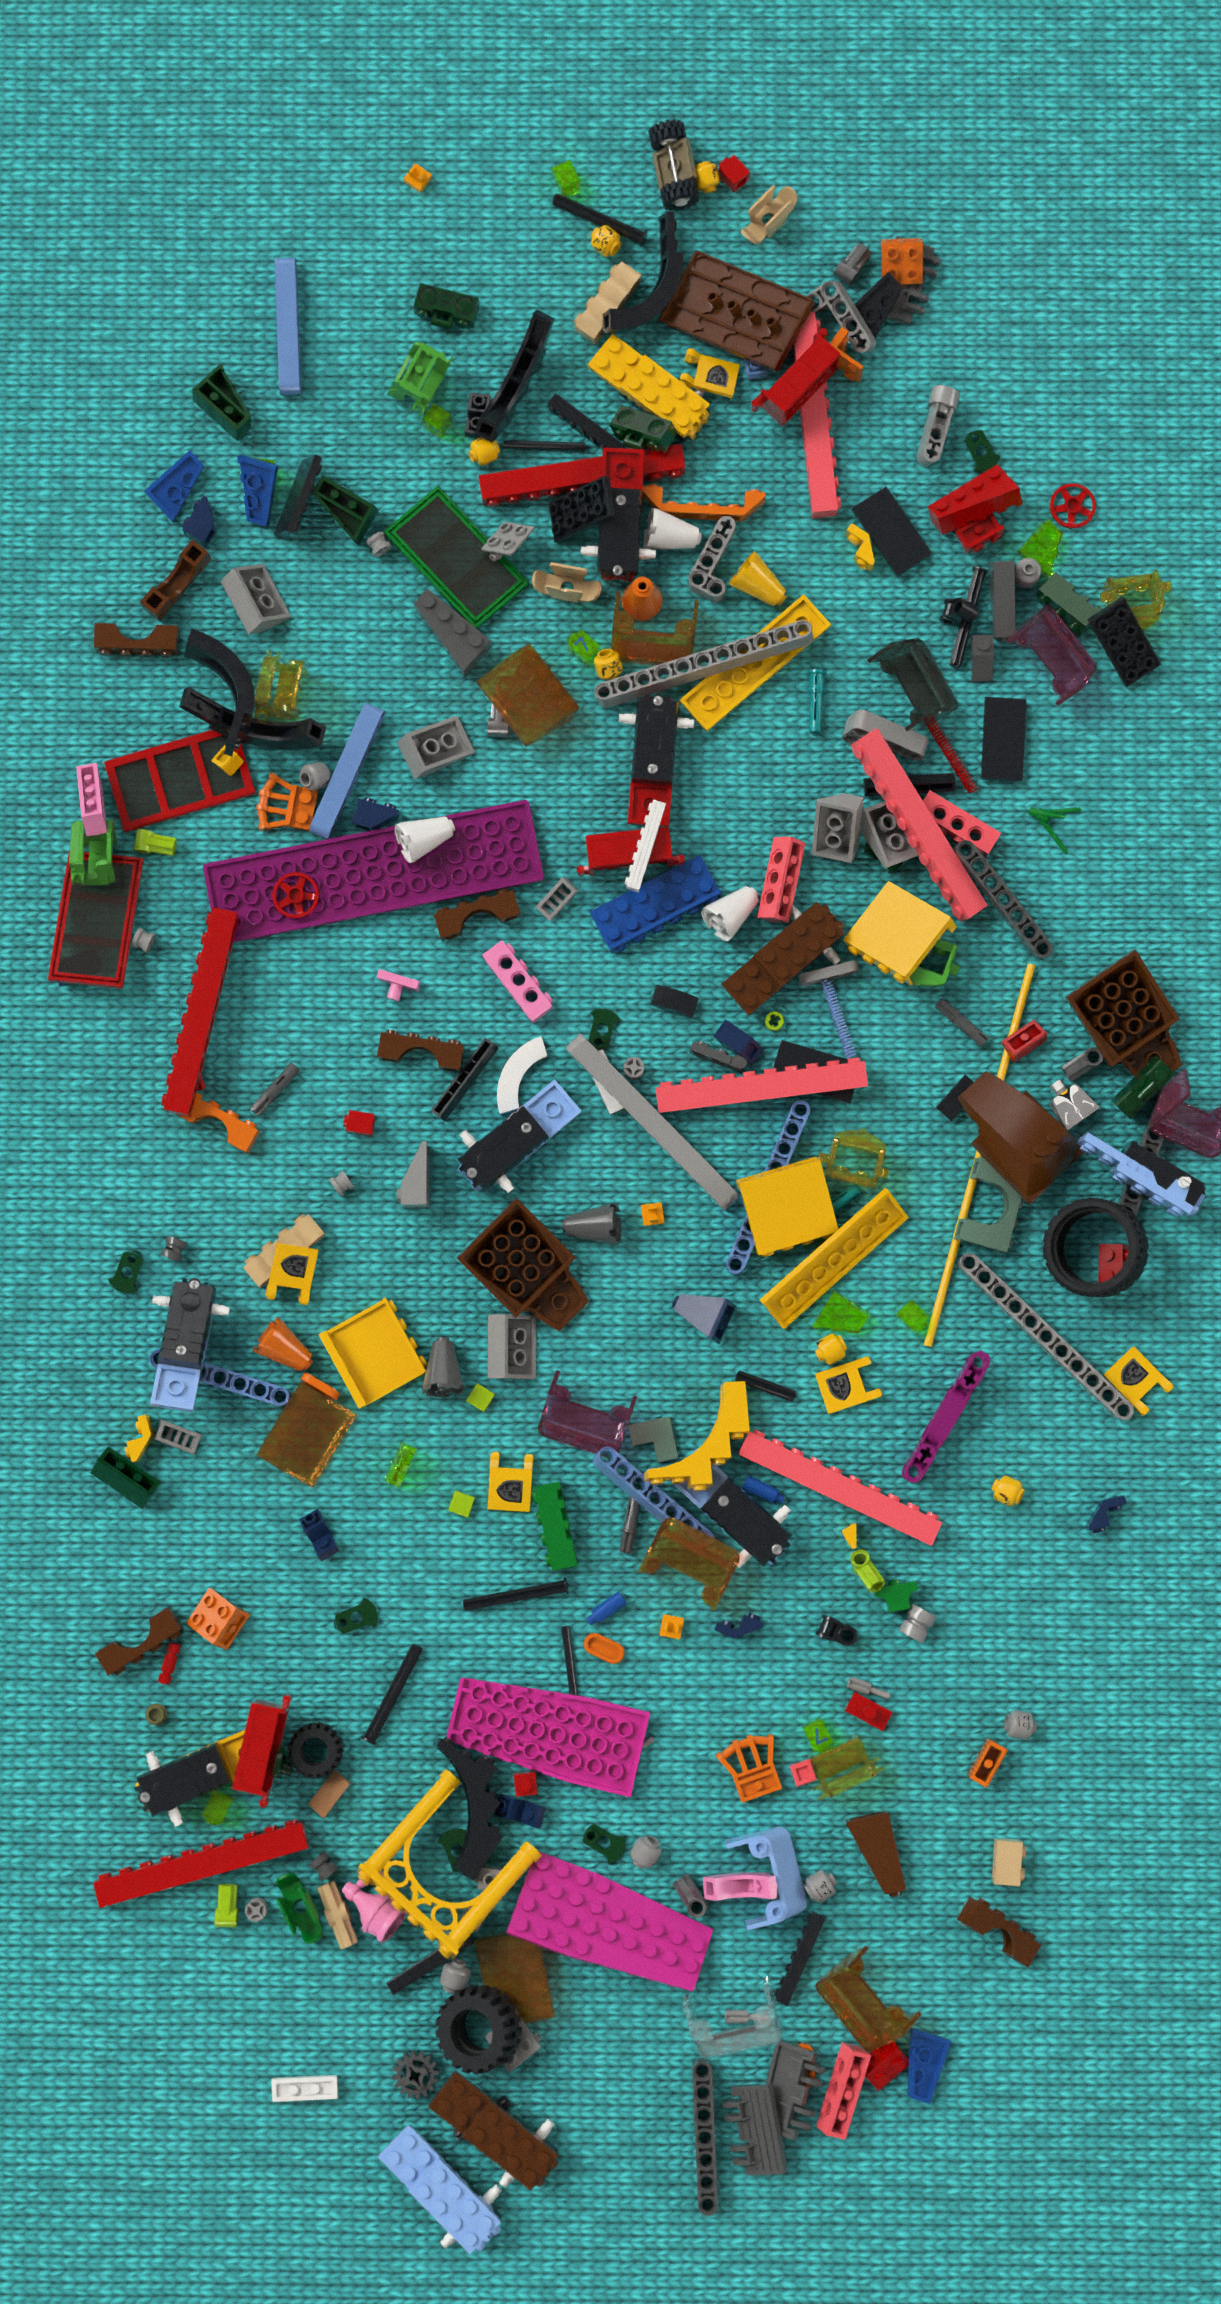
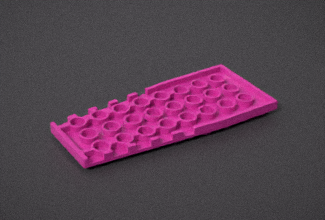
M462 1677L459 1682L446 1737L462 1747L521 1765L530 1770L542 1772V1774L566 1782L631 1797L650 1712L586 1696Z
M538 1851L541 1857L536 1863L533 1862L528 1869L506 1934L569 1958L590 1964H598L604 1966V1968L626 1972L628 1975L647 1978L649 1981H657L673 1988L678 1987L688 1990V1992L694 1991L713 1933L712 1928L595 1872Z

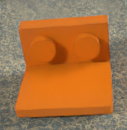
M922 238L881 239V278L888 271H891L901 284H922Z
M841 327L830 342L840 352L838 369L843 371L845 377L849 380L859 382L862 378L864 366L845 354L848 348L846 345L849 342V339H847L849 331Z
M209 1588L188 1619L187 1625L211 1644L228 1650L250 1614L231 1604L215 1590Z

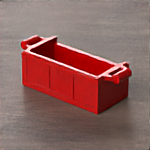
M821 328L819 333H815L813 344L768 391L762 389L759 396L752 400L751 410L753 412H758L759 407H761L776 422L784 426L836 372L839 365L840 352L826 341L827 330L825 328Z
M659 827L648 864L667 863L668 867L672 865L682 866L685 857L682 854L672 856L669 827ZM641 829L587 835L586 848L589 866H578L577 875L580 877L584 875L594 876V870L630 867V865H633L634 860L632 858L634 852L637 853L638 850L636 845L642 837L640 835Z
M290 1694L282 1698L283 1705L257 1699L251 1703L232 1788L238 1791L261 1795L262 1799L259 1801V1806L262 1808L269 1804L268 1797L274 1778L272 1776L274 1763L282 1743L289 1703L292 1701Z

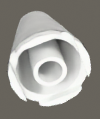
M651 508L646 521L648 523L647 530L645 529L644 548L688 549L695 548L696 545L700 544L702 533L699 532L698 527L657 508Z
M447 817L399 822L394 827L398 844L401 843L404 849L401 852L408 863L415 862L451 838L453 831H455L452 820H448Z
M745 886L706 905L701 911L702 918L709 929L713 927L717 931L715 935L723 941H729L759 902V895L754 888Z

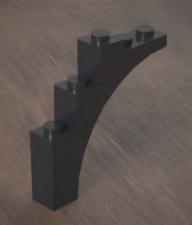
M537 309L535 310L516 358L496 395L479 417L474 434L493 443L512 421L517 404L526 395L532 376L542 365L547 350L545 347L555 318Z
M437 1737L433 1746L443 1753L455 1768L462 1782L467 1800L468 1821L466 1836L461 1852L452 1867L474 1881L503 1838L498 1833L500 1831L498 1827L490 1822L486 1825L500 1804V1801L496 1799L498 1795L488 1788L484 1791V1788L498 1768L493 1765L495 1761L485 1754L483 1757L476 1755L474 1760H471L473 1756L464 1749L461 1752L457 1750L452 1740L447 1737L444 1739Z

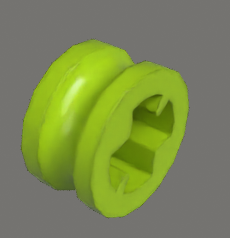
M773 1011L767 1014L765 1026L768 1030L778 1031L783 1026L784 1019L779 1012ZM775 1016V1019L776 1017L780 1019L776 1027H773L774 1024L772 1026L769 1024L771 1021L770 1017Z

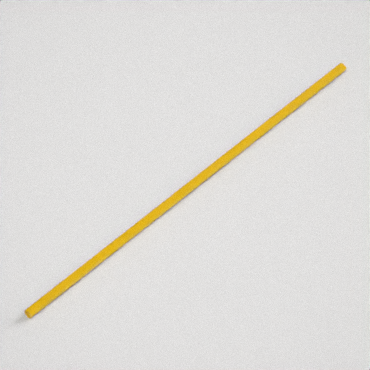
M1027 964L1008 1036L1019 1029L1035 970V965ZM1005 1048L997 1077L1003 1081L1005 1080L1010 1062V1057ZM976 1151L975 1158L982 1157V1155L978 1151ZM970 1176L924 1345L932 1347L961 1242L954 1239L958 1221L963 1218L967 1219L977 1180L970 1179Z

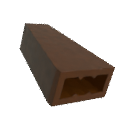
M885 1810L845 1819L848 1829L884 1894H889V1897L901 1895L902 1891L906 1890L888 1811Z

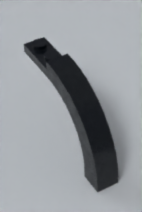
M666 211L659 217L660 271L654 289L644 302L636 306L623 309H609L603 313V335L621 334L641 327L659 314L675 294L682 274L683 253L676 252L678 246L675 239L677 221L674 219L673 211Z
M191 629L184 657L196 660L216 672L227 684L234 698L235 716L224 751L225 755L232 756L234 748L239 749L242 737L238 736L239 732L244 733L245 726L250 727L255 706L253 683L244 664L227 646L203 632Z
M190 687L185 688L179 707L209 723L208 728L228 737L235 712ZM252 718L250 727L245 726L244 733L239 732L238 736L242 737L241 742L255 746L280 750H302L321 746L326 726L312 718L297 722H271Z

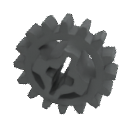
M412 2049L410 2056L407 2052H404V2059L399 2057L397 2059L399 2066L394 2065L393 2070L397 2073L392 2075V2079L398 2080L394 2087L402 2088L400 2091L401 2095L405 2091L408 2092L409 2099L412 2094H415L416 2099H419L420 2093H423L425 2097L428 2096L427 2089L433 2091L435 2087L432 2083H438L439 2078L434 2076L439 2074V2069H434L437 2061H430L431 2054L426 2057L423 2056L424 2050L416 2054L415 2049ZM415 2060L422 2061L424 2064L416 2063ZM406 2065L407 2073L401 2076L402 2068ZM413 2070L416 2073L420 2072L419 2078H417L416 2076H411ZM430 2072V2079L426 2084L424 2075ZM408 2085H414L416 2088H411Z

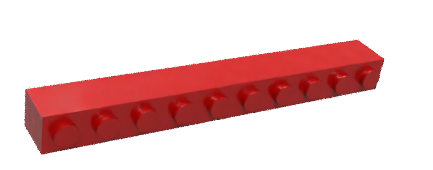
M682 444L671 445L666 453L655 452L650 449L644 450L643 481L656 482L664 477L675 479L685 474ZM602 456L478 475L483 506L495 507L503 502L514 504L522 499L533 501L538 500L542 496L557 497L561 493H570L601 478Z
M213 907L212 912L207 914L206 925H208L206 933L203 932L201 938L202 952L198 953L196 959L198 969L197 973L194 972L192 975L191 985H193L192 993L189 992L187 995L186 1005H188L187 1013H183L181 1025L184 1026L182 1033H178L176 1045L179 1046L177 1053H174L172 1056V1074L169 1073L167 1076L166 1085L169 1087L167 1094H163L161 1106H164L163 1110L167 1113L191 1118L240 918L237 912Z
M297 1819L284 1822L285 1826L277 1828L276 1825L264 1828L265 1832L256 1834V1831H251L243 1834L244 1838L236 1840L235 1836L222 1840L223 1844L215 1846L213 1842L203 1845L202 1850L194 1852L192 1848L182 1851L181 1856L173 1858V1854L161 1857V1861L157 1863H152V1860L140 1863V1867L136 1869L128 1866L119 1869V1873L111 1875L110 1872L98 1875V1879L93 1882L99 1908L308 1849L310 1844L304 1821L298 1822Z

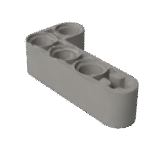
M827 281L807 295V297L813 300L815 297L819 299V306L817 308L813 306L810 312H821L829 307L839 325L849 331L848 339L857 352L867 353L875 349V337L841 282ZM832 285H834L836 288V292L833 296H831L829 293V289ZM842 303H845L847 307L844 314L840 311ZM853 320H855L857 323V329L855 331H853L850 327L851 322ZM864 340H867V342L865 343L866 347H862Z
M723 516L718 520L688 580V586L692 592L715 603L722 601L726 588L724 582L714 577L713 574L728 548L736 528L734 519L729 516ZM729 526L730 528H727L724 536H722L723 528ZM717 542L720 543L722 547L720 549H714L711 545ZM709 560L712 562V566L705 567L702 565V562ZM700 578L703 580V583L696 585L692 580ZM718 587L721 589V593L713 594L711 589Z
M857 710L847 718L842 735L844 741L852 744L867 733L878 728L892 752L914 761L923 760L928 743L926 736L866 710Z

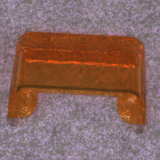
M667 1518L662 1522L637 1572L642 1573L643 1571L647 1574H652L659 1569L661 1563H664L705 1584L701 1594L702 1600L714 1611L739 1563L740 1557L734 1548L676 1518Z

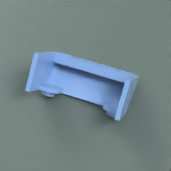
M779 1826L725 1840L727 1849L748 1843L753 1856L757 1858L769 1856L776 1878L780 1899L772 1900L767 1904L765 1916L746 1920L747 1930L781 1922L802 1912L806 1908L807 1900L791 1836L786 1828Z

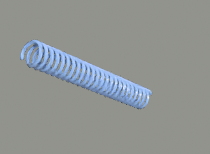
M826 979L821 982V985L824 988V994H826L825 997L830 1007L829 1010H831L830 1013H832L831 1016H833L832 1019H834L833 1022H835L834 1025L840 1038L839 1041H841L840 1044H843L841 1046L843 1047L842 1050H844L846 1059H850V1057L855 1056L857 1053L851 1054L856 1050L850 1051L855 1047H851L854 1044H849L852 1043V1041H848L851 1037L846 1038L850 1036L848 1034L849 1031L844 1032L848 1028L842 1029L847 1027V1025L841 1026L846 1024V1022L840 1023L845 1021V1019H841L844 1016L837 1017L843 1013L841 1012L842 1009L836 1010L841 1008V1006H838L840 1003L834 1004L839 1002V1000L832 1001L838 997L831 998L837 994L830 995L836 992L835 988L827 989L834 986L831 984L833 981L827 982Z

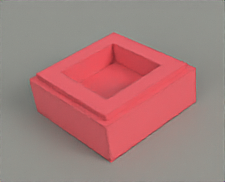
M810 1759L790 1765L797 1787L817 1780Z

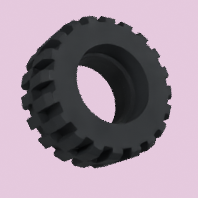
M489 1985L468 1987L450 1996L445 2001V2005L441 2006L439 2010L441 2016L436 2018L435 2023L438 2026V2029L435 2030L436 2038L439 2037L440 2040L438 2047L440 2050H444V2058L447 2061L451 2060V2065L456 2069L462 2067V2072L469 2074L472 2072L475 2075L492 2071L508 2062V2059L512 2058L516 2053L515 2049L520 2045L521 2040L518 2039V2036L522 2035V2027H519L521 2017L515 2012L517 2009L515 2003L511 2004L509 2002L510 1997L506 1993L501 1995L500 1989L496 1987L490 1989ZM471 2009L481 2012L491 2025L492 2040L487 2049L476 2046L467 2035L465 2021Z

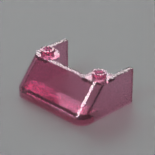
M1045 605L1018 627L1007 640L1008 644L1015 640L1019 646L1028 647L1030 645L1053 674L1052 688L1056 694L1060 695L1055 702L1057 706L1083 689L1097 669L1094 660L1056 611L1049 605Z
M1183 1069L1163 1087L1150 1122L1151 1130L1154 1134L1207 1158L1217 1157L1221 1154V1107L1214 1109L1209 1114L1185 1103L1184 1101L1191 1096L1188 1072Z
M556 1370L539 1422V1433L546 1438L595 1454L603 1447H611L619 1453L637 1396L633 1395L629 1408L614 1406L610 1414L570 1401V1391L564 1386L557 1385L560 1371Z

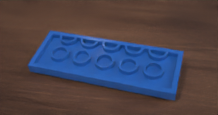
M698 855L685 862L682 866H677L642 884L639 892L630 890L591 910L590 915L610 953L614 951L619 953L627 948V944L633 941L636 944L646 938L645 935L650 932L656 934L664 929V925L670 922L673 925L681 921L683 915L687 913L693 915L699 912L701 906L719 900L722 892L716 886L701 855Z

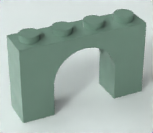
M975 1158L970 1179L996 1187L1003 1196L1004 1211L1001 1217L990 1225L966 1218L959 1219L954 1239L999 1253H1007L1013 1243L1011 1235L1013 1229L1015 1230L1017 1227L1018 1209H1021L1024 1199L984 1158Z

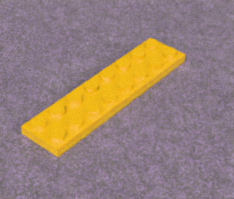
M803 594L759 633L805 620L812 626L814 641L830 628L831 624ZM802 631L799 635H806L808 632ZM782 637L779 639V641L783 642L786 641L788 638ZM764 643L761 644L759 647L765 648L768 644ZM807 646L708 676L683 696L679 702L699 725L708 732ZM741 650L739 653L745 654L748 650Z
M884 1188L760 1299V1302L776 1322L785 1329L909 1217L890 1191Z

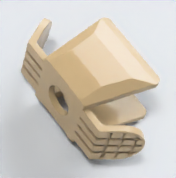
M773 185L749 209L748 214L751 223L746 228H742L741 233L754 244H759L766 236L768 238L771 237L786 222L788 214L797 203V194L794 189L788 186L783 187L777 197L771 202L775 190ZM764 215H773L766 224L762 222Z
M550 562V567L555 575L547 574L542 570H536L532 577L533 587L539 593L550 595L552 599L572 601L574 603L579 601L590 603L597 600L602 588L600 581L590 582L583 580L588 569ZM565 582H570L574 589L561 588V585Z

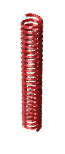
M937 721L927 725V730L935 738L934 741L940 746L939 749H942L941 752L947 758L946 760L952 766L953 771L959 777L967 793L978 790V787L975 788L977 785L972 786L975 782L969 784L973 779H971V776L968 777L970 774L965 775L968 773V771H965V765L961 766L963 763L961 760H958V754L954 755L956 752L954 749H951V743L947 744L949 740L944 738L946 736L943 735L944 732L940 733L942 729L937 727L939 725L936 724Z

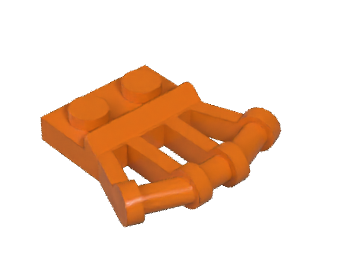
M270 772L268 781L263 789L259 790L258 796H260V801L256 805L260 822L258 825L259 831L281 827L309 831L314 818L319 791L291 785ZM277 783L289 790L290 795L270 791ZM268 799L288 802L287 809L267 806ZM266 813L285 816V820L269 823Z
M750 1734L746 1736V1739L740 1741L737 1739L733 1740V1743L723 1752H718L715 1755L733 1776L742 1803L782 1789L773 1763V1734H768V1736H752ZM755 1745H768L766 1764L762 1765ZM750 1746L757 1767L748 1770L741 1749ZM735 1752L743 1771L737 1773L727 1762V1759Z

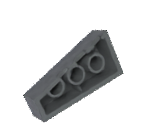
M427 588L414 603L415 610L448 653L454 664L459 668L462 675L466 677L491 648V641Z

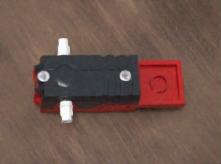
M603 447L601 477H610L615 517L599 524L598 546H581V555L597 557V575H601L605 581L621 579L625 582H631L633 577H638L639 559H655L656 550L639 548L644 449Z
M646 694L644 699H637L636 714H619V723L635 725L627 822L629 825L645 826V816L649 815L650 812L648 810L649 804L653 800L666 803L659 827H669L677 728H694V719L678 718L679 702L673 701L671 696L664 698L662 695L656 694L650 697V694Z

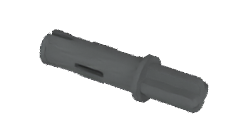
M940 999L936 1003L935 1008L949 1019L948 1022L955 1024L963 1033L976 1042L979 1047H982L989 1039L986 1034L959 1012V1009L956 1010L944 999Z
M292 1062L265 1091H262L263 1094L251 1106L250 1109L256 1115L260 1116L272 1102L275 1103L274 1099L300 1072Z
M630 1496L624 1527L621 1529L623 1535L620 1552L628 1554L632 1550L634 1534L638 1533L636 1532V1526L640 1512V1504Z

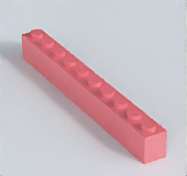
M810 312L792 345L794 363L813 344V337L820 330V319H816L815 312ZM827 381L800 408L812 518L837 516L838 509H841L840 496H836V489H839L838 476L834 477L833 469H836V457H832L831 449H834V439L829 436V430H832L831 417H827V410L830 409L829 398H825L824 390H827Z
M878 728L852 743L850 746L854 756L860 760L864 772L871 778L875 784L876 791L886 802L887 809L893 813L897 820V825L904 831L908 837L909 844L918 853L920 862L926 866L932 881L937 884L941 890L942 897L951 906L953 915L961 922L988 906Z
M860 1057L847 1059L848 1063L839 1064V1060L827 1061V1066H818V1063L806 1064V1068L798 1069L797 1065L787 1066L785 1071L777 1072L776 1068L764 1069V1074L747 1071L743 1072V1076L735 1077V1073L724 1074L722 1079L714 1080V1076L701 1077V1082H693V1079L680 1080L681 1084L672 1085V1081L661 1082L660 1087H656L658 1111L662 1113L868 1087L865 1061H860Z
M754 1429L753 1433L749 1432L746 1435L738 1455L932 1546L942 1525V1522L938 1521L939 1516L931 1512H927L925 1515L919 1512L920 1507L909 1502L906 1506L899 1502L901 1498L889 1493L888 1496L880 1493V1488L872 1484L866 1487L860 1484L861 1479L853 1475L847 1478L841 1475L842 1470L834 1466L828 1469L822 1466L823 1461L815 1457H811L809 1460L803 1457L804 1452L796 1448H792L790 1451L784 1448L785 1443L773 1438L771 1442L764 1438L766 1434Z

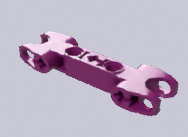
M978 1351L967 1358L955 1382L947 1391L925 1428L920 1441L904 1464L902 1478L910 1483H916L923 1478L933 1462L938 1449L943 1445L968 1403L972 1392L990 1364L989 1355ZM976 1357L982 1360L981 1368H977L974 1365L973 1361ZM964 1377H970L969 1381L971 1383L966 1385ZM926 1450V1454H928V1456L922 1457V1453H920V1451ZM911 1466H915L918 1469V1474L914 1478L908 1473Z

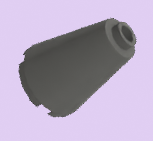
M610 1203L567 1215L566 1220L562 1222L563 1232H566L568 1237L619 1245L618 1241L621 1240L622 1231L621 1218H618L616 1212H620L617 1203Z
M439 1337L437 1341L432 1343L422 1386V1393L426 1392L427 1396L449 1397L450 1393L455 1392V1396L464 1393V1384L454 1342L449 1341L447 1337Z

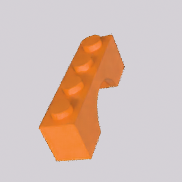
M196 1093L191 1118L177 1115L192 1124L207 1117L221 1120L227 1128V1142L249 1154L260 1134V1131L256 1129L258 1125L247 1119L244 1123L238 1119V1114L229 1109L227 1113L220 1110L221 1105L212 1100H209L207 1103L201 1099L202 1095Z

